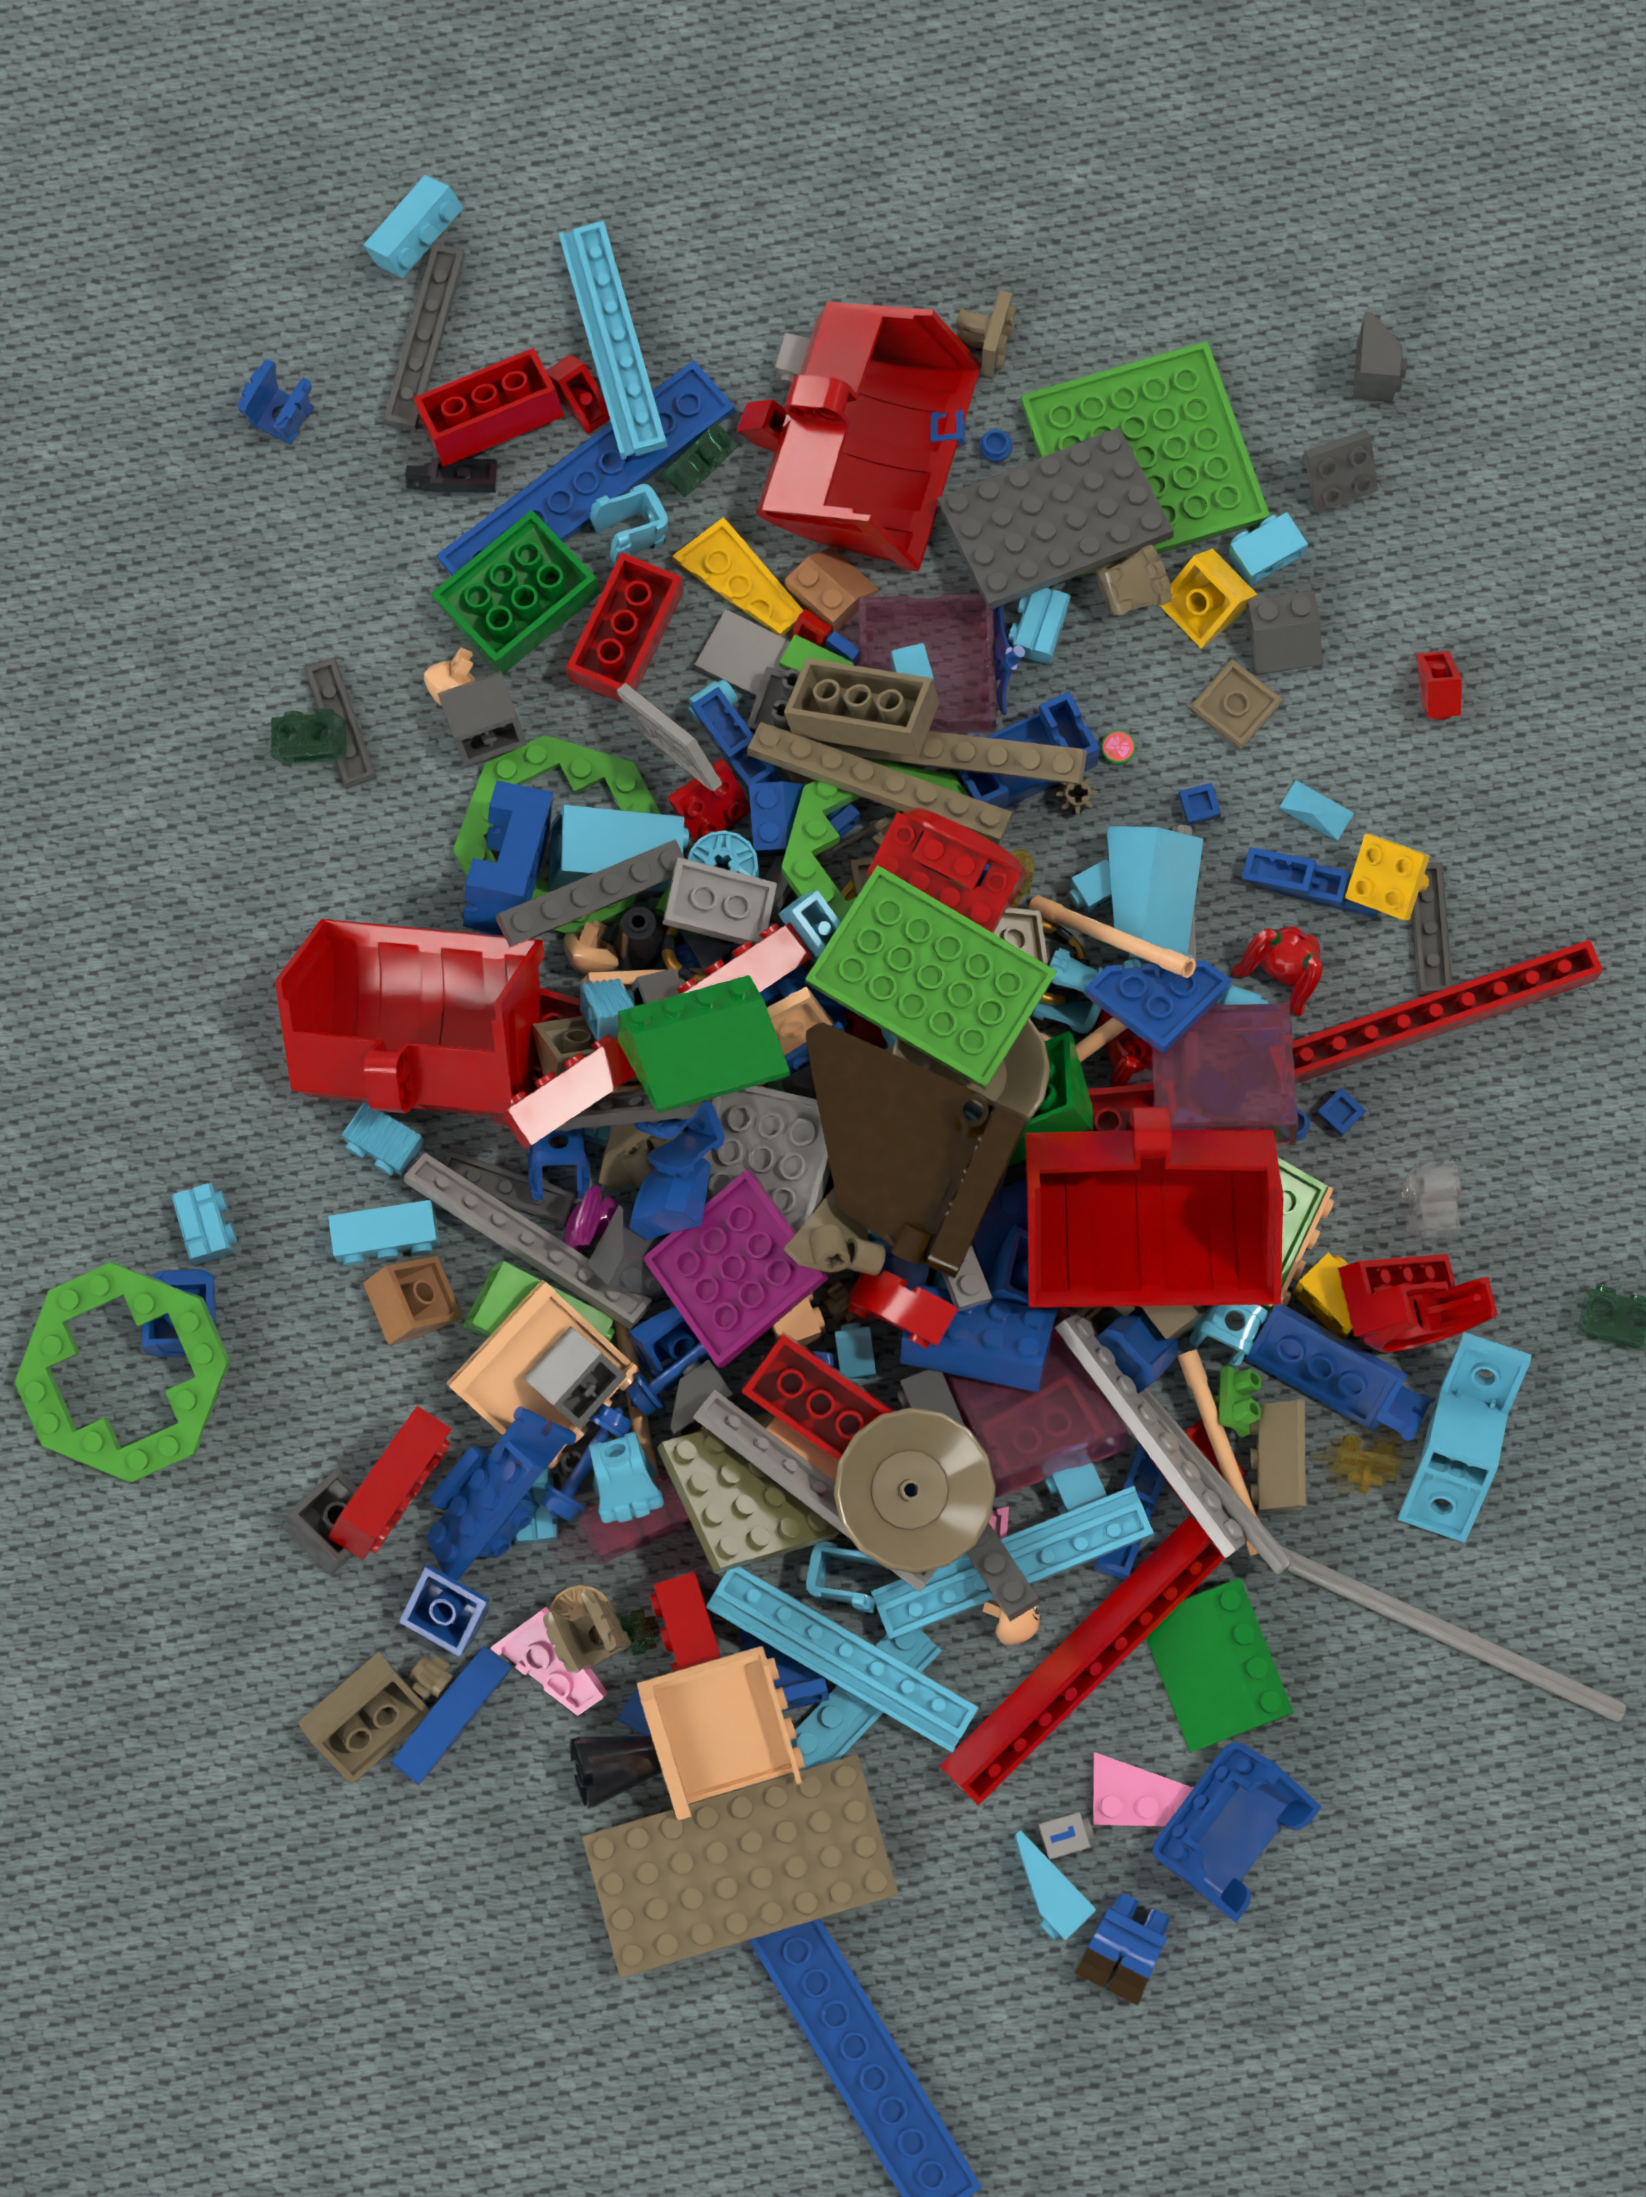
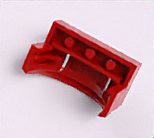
M922 808L906 810L903 814L897 812L866 873L871 876L878 865L992 933L995 932L1007 906L1011 908L1028 875L1022 863L999 845L946 817ZM924 832L923 835H922V837H921V839H920V841H919V843H918V845H917V847H916V849H915V851H914V853H913V849H914V847H915V845H916V843H917V841H918V839H919L921 833ZM920 863H922V864H924V865H926V866H928V867H930V868H932V869H934V870H936V871H938V872H940V873L946 875L947 877H945V876H943V875H941V874H939V873H937V872H935V871H933V870H931V869H929V868H927V867L921 865ZM987 863H989L990 867L981 885L976 886Z
M1448 1254L1364 1260L1338 1268L1354 1336H1363V1343L1383 1353L1406 1351L1430 1345L1466 1332L1498 1315L1489 1277H1481L1455 1285ZM1414 1300H1415V1301L1417 1302V1304H1418V1306H1417V1308H1416V1311H1415V1307H1414Z

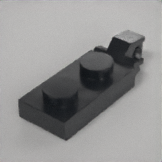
M431 458V462L424 465H406V485L409 489L427 492L496 493L498 463L495 459H461L443 467L439 458Z

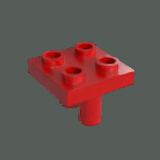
M721 758L711 765L722 782V785L715 791H710L694 778L683 787L677 788L676 792H672L667 798L677 816L684 817V828H688L689 837L694 844L711 832L728 830L750 813V804L728 764Z

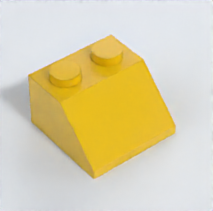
M1212 548L1192 557L1170 584L1172 601L1164 605H1158L1202 649L1246 610L1248 600L1255 599L1258 594Z
M1328 1252L1299 1280L1292 1294L1331 1332L1345 1339L1353 1328L1349 1320V1312L1341 1287L1338 1268L1346 1266L1348 1263L1340 1256L1336 1255L1333 1257Z

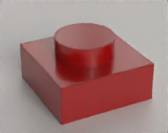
M805 609L798 616L790 638H793L795 634L824 648L833 627Z

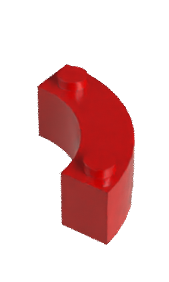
M883 1270L882 1274L878 1273L877 1275L861 1273L845 1301L850 1304L847 1309L849 1312L863 1320H866L869 1315L874 1319H880L911 1334L909 1340L926 1350L930 1345L935 1348L939 1346L958 1312L957 1307L920 1287H914L912 1291L906 1289L908 1282Z

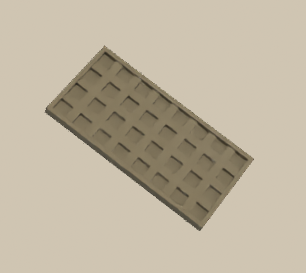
M858 1754L799 1771L802 1783L798 1785L793 1773L689 1804L691 1817L678 1821L675 1811L672 1809L582 1836L620 1978L898 1896V1890Z

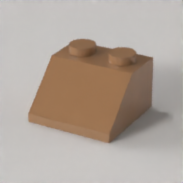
M832 546L808 556L785 578V589L803 609L809 610L832 626L831 634L843 627L879 591L870 580Z
M438 1256L387 1265L363 1282L388 1345L414 1340L463 1318Z

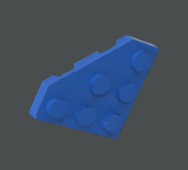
M1196 961L1195 971L1189 978H1184L1167 971L1155 963L1142 964L1141 968H1122V965H1111L1104 968L1084 988V995L1164 1055L1232 987V980L1207 961Z

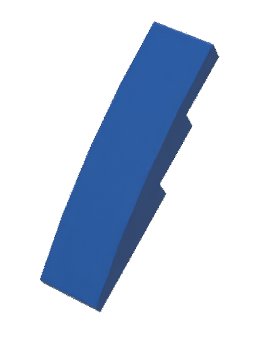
M719 687L691 705L701 724L748 794L749 784L782 782L773 764L747 755V748L754 734Z
M1249 848L1242 881L1288 896L1377 918L1378 910L1345 899L1351 879L1350 871L1317 865L1316 860Z
M1139 1443L1122 1490L1132 1486L1135 1487L1149 1521L1165 1476L1157 1469L1149 1454ZM1142 1540L1097 1558L1093 1569L1125 1581L1129 1577Z
M483 1646L424 1718L392 1760L391 1764L419 1786L459 1739L466 1726L482 1709L488 1697L505 1679L512 1667L487 1647Z

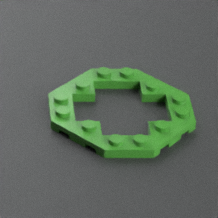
M543 735L528 742L523 747L514 749L484 764L453 851L466 877H468L473 858L497 863L491 849H487V841L485 839L489 827L493 826V824L488 823L489 804L496 781L522 785L559 766L565 774L574 794L605 780L621 811L661 813L634 762ZM543 878L537 880L532 899L550 892ZM638 894L551 931L565 936L569 932L583 930L586 922L593 924L594 920L605 923L633 908Z
M863 758L969 796L954 775ZM815 780L803 788L782 864V875L798 897L818 890L837 918L842 922L857 897L847 902L815 856L840 843V836L826 818V815L862 796Z
M110 1262L48 1290L15 1384L43 1447L131 1483L197 1454L202 1441L200 1439L206 1422L210 1419L218 1398L217 1392L223 1376H226L231 1361L203 1297L172 1287L166 1282L130 1270L119 1263ZM122 1296L125 1297L137 1326H142L169 1314L195 1374L194 1378L165 1390L178 1423L124 1448L120 1447L108 1417L79 1430L76 1429L50 1368L80 1354L67 1321Z

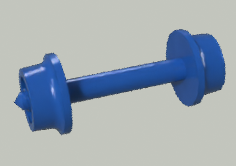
M699 1343L650 1383L639 1371L634 1374V1381L625 1389L631 1398V1407L639 1408L646 1416L657 1409L662 1411L667 1407L658 1393L679 1378L688 1366L708 1355L703 1345Z
M602 1403L596 1413L589 1418V1420L600 1426L590 1444L607 1442L612 1434L617 1438L624 1437V1434L628 1433L633 1422L623 1416L622 1407H617L613 1410ZM589 1446L561 1491L547 1483L544 1485L546 1492L540 1504L550 1509L551 1519L561 1516L571 1522L579 1511L584 1512L586 1507L572 1498L593 1466Z

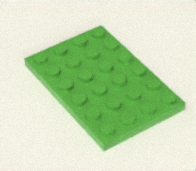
M877 865L807 975L805 983L986 1090L1056 976L1057 971Z

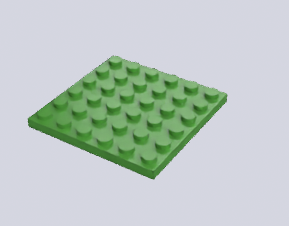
M1208 341L1033 391L1020 397V402L1040 458L1120 427L1173 529V538L1153 546L1158 554L1254 526L1270 517ZM1093 569V570H1090V571L1085 572V573H1083V574H1080V576H1084V575H1087V574H1091V573H1094L1095 571H1094V569Z

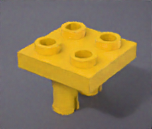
M1365 834L1345 899L1402 920H1410L1418 892L1425 891L1429 885V879L1425 871L1430 855L1373 834Z

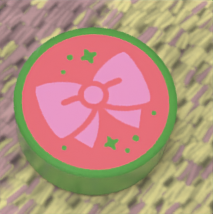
M1118 730L1112 731L1104 737L1101 753L1108 763L1120 766L1132 759L1135 751V742L1128 733Z

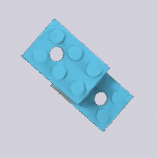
M1463 1332L1433 1404L1421 1460L1398 1516L1399 1521L1464 1543L1466 1542L1498 1469L1508 1413L1530 1365L1531 1354ZM1486 1369L1493 1372L1494 1375L1492 1377H1483L1477 1371ZM1446 1499L1451 1504H1449L1448 1506H1442L1437 1504L1434 1500Z

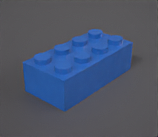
M917 1283V1288L920 1287L954 1305L948 1289ZM991 1299L989 1303L957 1312L937 1348L930 1345L926 1350L909 1340L911 1334L904 1331L900 1363L1039 1392L1052 1340L1056 1312Z

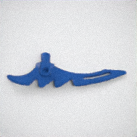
M1004 605L993 609V634L995 636L998 635L993 659L996 661L994 679L996 681L1000 680L996 691L997 703L1001 713L1006 715L1008 682L1011 674L1018 667V661L1025 656L1026 652L1020 645H1016L1014 648L1010 647L1005 632Z

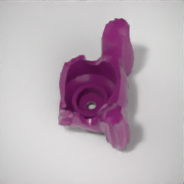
M597 1185L590 1187L583 1201L578 1203L570 1214L564 1231L563 1242L579 1253H582L584 1246L591 1243L595 1233L600 1236V1239L602 1238L618 1206L623 1205L611 1197L604 1196L601 1188Z

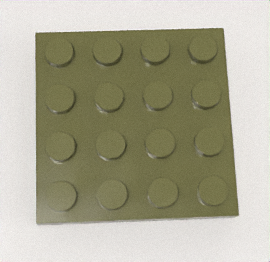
M767 1413L752 1418L764 1428H767L775 1416ZM708 1429L663 1441L657 1447L714 1574L829 1541L839 1534L836 1527Z

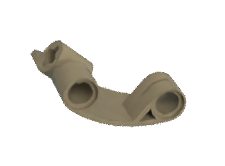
M633 1123L625 1126L620 1124L612 1125L600 1166L598 1183L617 1190L631 1182L634 1186L641 1187L646 1176L654 1167L649 1162L647 1154L676 1139L678 1135L673 1139H663L641 1132Z
M835 1186L784 1248L799 1265L825 1272H837L846 1268L870 1275H877L885 1261L883 1245L869 1242L868 1228L842 1212L838 1204Z

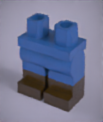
M1121 1893L1113 1903L1112 1908L1106 1909L1074 1973L1105 1988L1118 1957H1122L1107 1990L1138 2006L1167 1940L1164 1934L1170 1917L1152 1908L1144 1925H1141L1131 1920L1139 1901L1125 1893Z

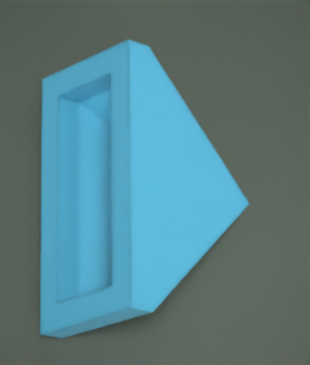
M1297 780L1279 809L1335 841L1339 840L1354 815L1350 810Z

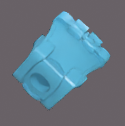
M647 484L637 485L629 491L630 493L611 499L608 496H603L596 499V502L592 504L590 519L596 533L639 512H642L648 523L624 530L614 536L610 550V559L614 566L621 552L632 556L650 546L656 549L663 544L665 533L668 531V517L656 493Z
M1059 948L1058 951L1055 950L1049 967L1057 971L1052 981L1054 984L1084 992V988L1103 970V968L1099 967L1097 971L1071 958L1070 952L1062 948ZM1054 988L1051 993H1060L1061 991ZM1077 1000L1064 1006L1038 1003L1032 1017L1043 1021L1044 1017L1069 1024V1027L1076 1032L1088 1033L1093 1028L1102 1008L1093 1001L1091 1005Z
M1201 1305L1206 1314L1191 1329L1193 1331L1188 1338V1344L1191 1347L1198 1348L1201 1342L1207 1336H1210L1234 1348L1228 1365L1232 1367L1239 1366L1244 1356L1249 1354L1254 1343L1253 1340H1255L1261 1327L1260 1324L1264 1323L1268 1311L1258 1305ZM1236 1311L1243 1316L1244 1326L1241 1330L1232 1331L1226 1326L1225 1316L1228 1312Z
M636 1431L624 1434V1437L604 1443L596 1442L589 1445L594 1467L593 1488L596 1496H599L598 1511L603 1523L616 1520L619 1523L633 1520L632 1517L634 1516L640 1518L649 1515L651 1510L658 1509L664 1505L662 1493L653 1482L658 1479L655 1466L651 1464L643 1452Z
M832 1542L816 1544L812 1551L807 1574L806 1588L808 1592L816 1597V1599L825 1603H829V1600L852 1604L860 1612L874 1613L876 1603L875 1599L871 1596L824 1588L830 1558L882 1568L883 1566L859 1550L840 1548Z

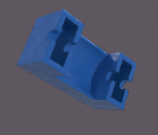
M1070 691L1040 704L1037 714L985 737L1084 749L1087 751L1084 772L1097 766L1100 748L1091 730L1082 721V713ZM950 769L970 797L1002 809H1006L1059 784V782Z
M496 781L489 804L488 823L493 824V826L488 829L487 849L500 851L497 863L473 858L465 883L464 901L469 902V905H465L463 927L503 935L495 916L532 899L550 837L553 792Z

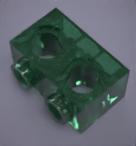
M715 422L662 475L685 498L739 445Z
M326 708L316 709L314 714L304 715V713L298 711H287L283 713V717H271V757L283 764L346 759L347 720L336 714L334 710ZM329 728L326 738L320 740L322 731ZM297 730L296 739L290 743V735Z
M1596 1286L1595 1289L1590 1288L1584 1296L1576 1334L1645 1351L1646 1297L1630 1295L1627 1298L1616 1295L1615 1289L1605 1286ZM1594 1305H1603L1608 1310L1609 1317L1607 1320H1600L1594 1315ZM1629 1313H1635L1641 1317L1643 1321L1641 1329H1635L1630 1326L1627 1320Z

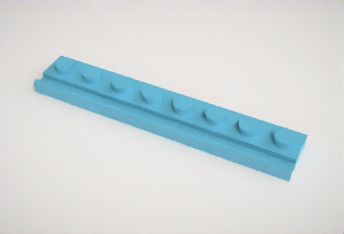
M604 221L575 228L571 233H559L621 459H627L626 456L632 454L638 456L668 447Z
M1132 1486L1000 1540L1031 1585L1153 1536L1154 1533L1136 1489ZM966 1553L949 1566L938 1568L921 1592L917 1591L903 1579L871 1591L890 1641L995 1599Z
M737 1567L725 1572L706 1605V1608L950 1752L954 1751L956 1744L961 1739L979 1708L969 1700L743 1567Z
M920 1629L892 1641L889 1640L886 1634L875 1645L921 1673L942 1652ZM837 1685L829 1694L830 1700L821 1702L795 1730L797 1738L790 1740L792 1748L799 1746L805 1767L798 1770L803 1771L840 1760L884 1712Z

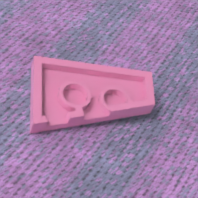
M545 1607L490 1649L499 1656L501 1654L505 1655L516 1664L515 1668L524 1675H531L544 1686V1690L579 1716L604 1698L608 1692L591 1668L582 1669L578 1673H570L566 1670L564 1662L559 1661L553 1650L556 1646L551 1645L546 1634L548 1628L544 1624L543 1617L550 1611Z
M1095 1752L1093 1753V1825L1165 1827L1193 1789V1787Z

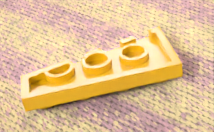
M724 517L672 555L673 562L781 637L794 628L798 616L804 611Z

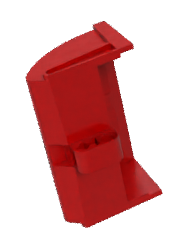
M827 302L824 310L817 316L800 373L793 377L784 405L787 415L757 506V515L784 530L814 542L881 560L894 561L903 570L919 571L938 511L937 498L943 494L959 442L958 440H946L931 443V413L946 414V417L937 418V435L956 433L955 414L958 410L963 409L964 424L982 364L934 310Z
M320 919L275 979L291 1090L298 1091L308 1097L369 1103L372 1110L407 1113L411 1108L503 1118L500 1113L509 1108L506 1101L522 1090L528 1095L536 1055L532 1024L539 1023V965L545 957L543 940L530 939L510 948L505 937L500 935Z
M1133 1107L1132 1130L1026 1133L1029 1307L1281 1305L1284 1196L1274 1130H1171L1169 1107Z

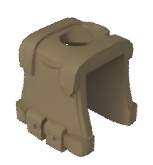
M1152 544L1141 548L1136 553L1094 569L1098 577L1097 582L1102 596L1105 597L1108 610L1113 615H1121L1144 606L1164 605L1172 601L1171 585L1166 570Z
M588 1590L581 1593L589 1613L579 1619L569 1621L553 1611H550L543 1617L544 1624L548 1628L546 1634L551 1645L556 1646L553 1650L559 1661L564 1662L566 1670L570 1673H578L582 1669L593 1668L632 1645L627 1632L623 1631L615 1615L617 1611L612 1601L605 1602L600 1600L594 1591ZM595 1627L604 1643L599 1646L593 1642L591 1637Z

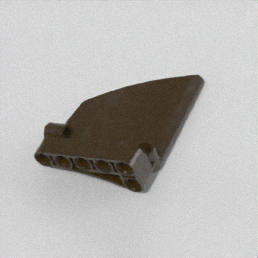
M821 1022L810 1027L806 1031V1043L827 1154L840 1209L888 1242L893 1247L891 1252L897 1257L917 1265L922 1263L952 1278H956L1025 1130L1029 1117L992 1101L979 1092L829 1024ZM975 1100L981 1103L983 1115L980 1119H972L966 1114L965 1107L968 1101Z

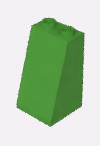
M505 1261L493 1265L462 1327L488 1338L541 1280ZM551 1286L610 1342L615 1332V1329L611 1327L614 1321L613 1318Z

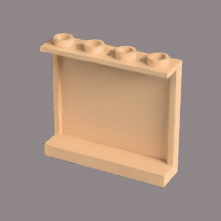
M541 1280L446 1384L502 1435L514 1422L513 1415L516 1408L522 1406L546 1418V1423L552 1421L575 1432L576 1440L574 1443H576L587 1432L588 1427L585 1424L589 1419L580 1429L577 1428L525 1381L523 1377L570 1326L627 1375L603 1402L606 1406L610 1407L612 1401L609 1398L618 1389L624 1391L634 1381L635 1376L633 1372L638 1367L569 1305L547 1282ZM563 1448L550 1463L549 1469L555 1467L564 1455L562 1452Z
M763 1646L637 1683L643 1710L677 1821L691 1817L690 1803L793 1772L797 1785L802 1783L798 1769L805 1767L799 1746L795 1748L791 1746L790 1740L797 1738L791 1717L783 1718L781 1710L788 1709L783 1688L775 1689L773 1680L780 1679L774 1657L766 1659Z

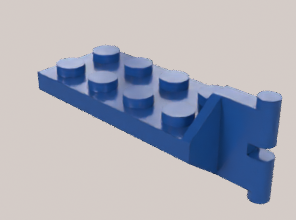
M1283 1304L1275 1305L1249 1354L1245 1358L1247 1361L1373 1432L1382 1422L1401 1433V1437L1406 1441L1414 1439L1431 1403L1428 1395H1418L1402 1386L1408 1374Z
M522 1406L516 1408L513 1415L515 1420L500 1438L501 1441L495 1444L491 1454L481 1467L474 1471L470 1481L460 1494L453 1498L449 1508L439 1521L433 1524L429 1534L426 1536V1540L444 1574L456 1581L460 1579L564 1445L570 1446L575 1442V1432L552 1421L546 1423V1418Z

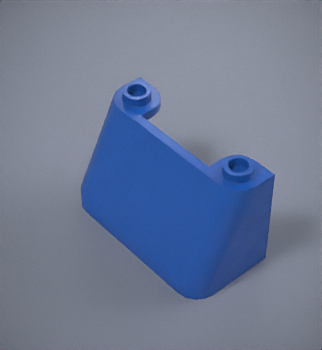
M1234 1742L1227 1745L1218 1754L1158 1835L1152 1848L1153 1856L1226 1917L1237 1923L1251 1901L1250 1890L1240 1881L1282 1824L1292 1830L1302 1829L1312 1821L1321 1806L1276 1763L1243 1743Z

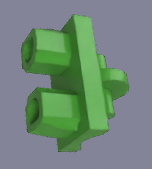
M1229 1365L1222 1367L1220 1371V1389H1218V1396H1213L1219 1413V1424L1235 1429L1240 1437L1249 1435L1250 1423L1261 1419V1408L1258 1402L1250 1398L1252 1392L1258 1391L1261 1388V1376L1251 1369L1237 1371Z

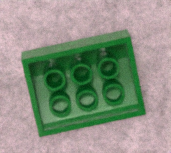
M531 510L434 590L431 595L478 654L495 672L501 671L503 675L598 596L600 589L597 577Z
M750 975L618 1011V1042L657 1114L790 1076L789 1067L764 999Z
M1069 1031L1045 1041L1050 1066L1045 1098L1027 1123L1008 1166L1026 1159V1133L1094 1131L1092 1104L1074 1039Z
M1241 1578L1183 1600L1146 1637L1190 1753L1294 1713Z

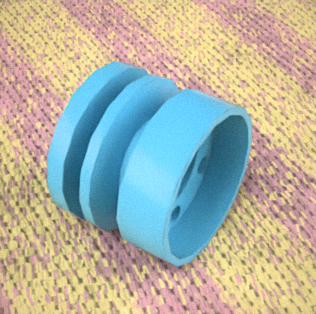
M729 831L711 832L700 838L690 850L688 857L690 861L717 867L719 864L722 867L729 865V871L759 878L756 852L750 842L737 833Z

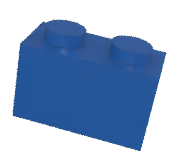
M783 781L749 784L752 844L757 857L785 855L802 791L807 784Z
M427 1564L399 1623L461 1657L475 1639L488 1613L489 1599Z

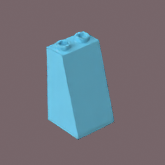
M564 805L551 823L548 889H558L675 839L683 853V848H687L689 839L688 828H684V817ZM672 879L646 891H665Z
M1108 826L1107 839L1114 928L1164 949H1171L1176 952L1183 951L1188 954L1203 839L1159 827ZM1129 953L1130 958L1145 960Z

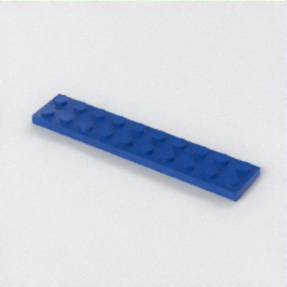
M693 360L652 391L668 447L638 456L632 454L626 456L627 459L622 460L612 423H610L437 554L438 561L451 576L454 575L531 510L563 543L592 522L590 512L592 504L596 502V499L603 496H608L611 499L630 493L629 491L633 487L642 484L735 413V406Z
M814 1920L749 1940L902 2197H970L982 2189L981 2184L822 1920Z

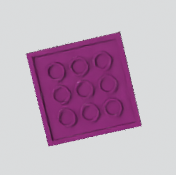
M748 1169L743 1171L705 1204L701 1227L672 1232L643 1257L649 1269L714 1363L721 1368L726 1366L829 1279L824 1271L799 1265L784 1250L785 1246L796 1235V1232L755 1174Z

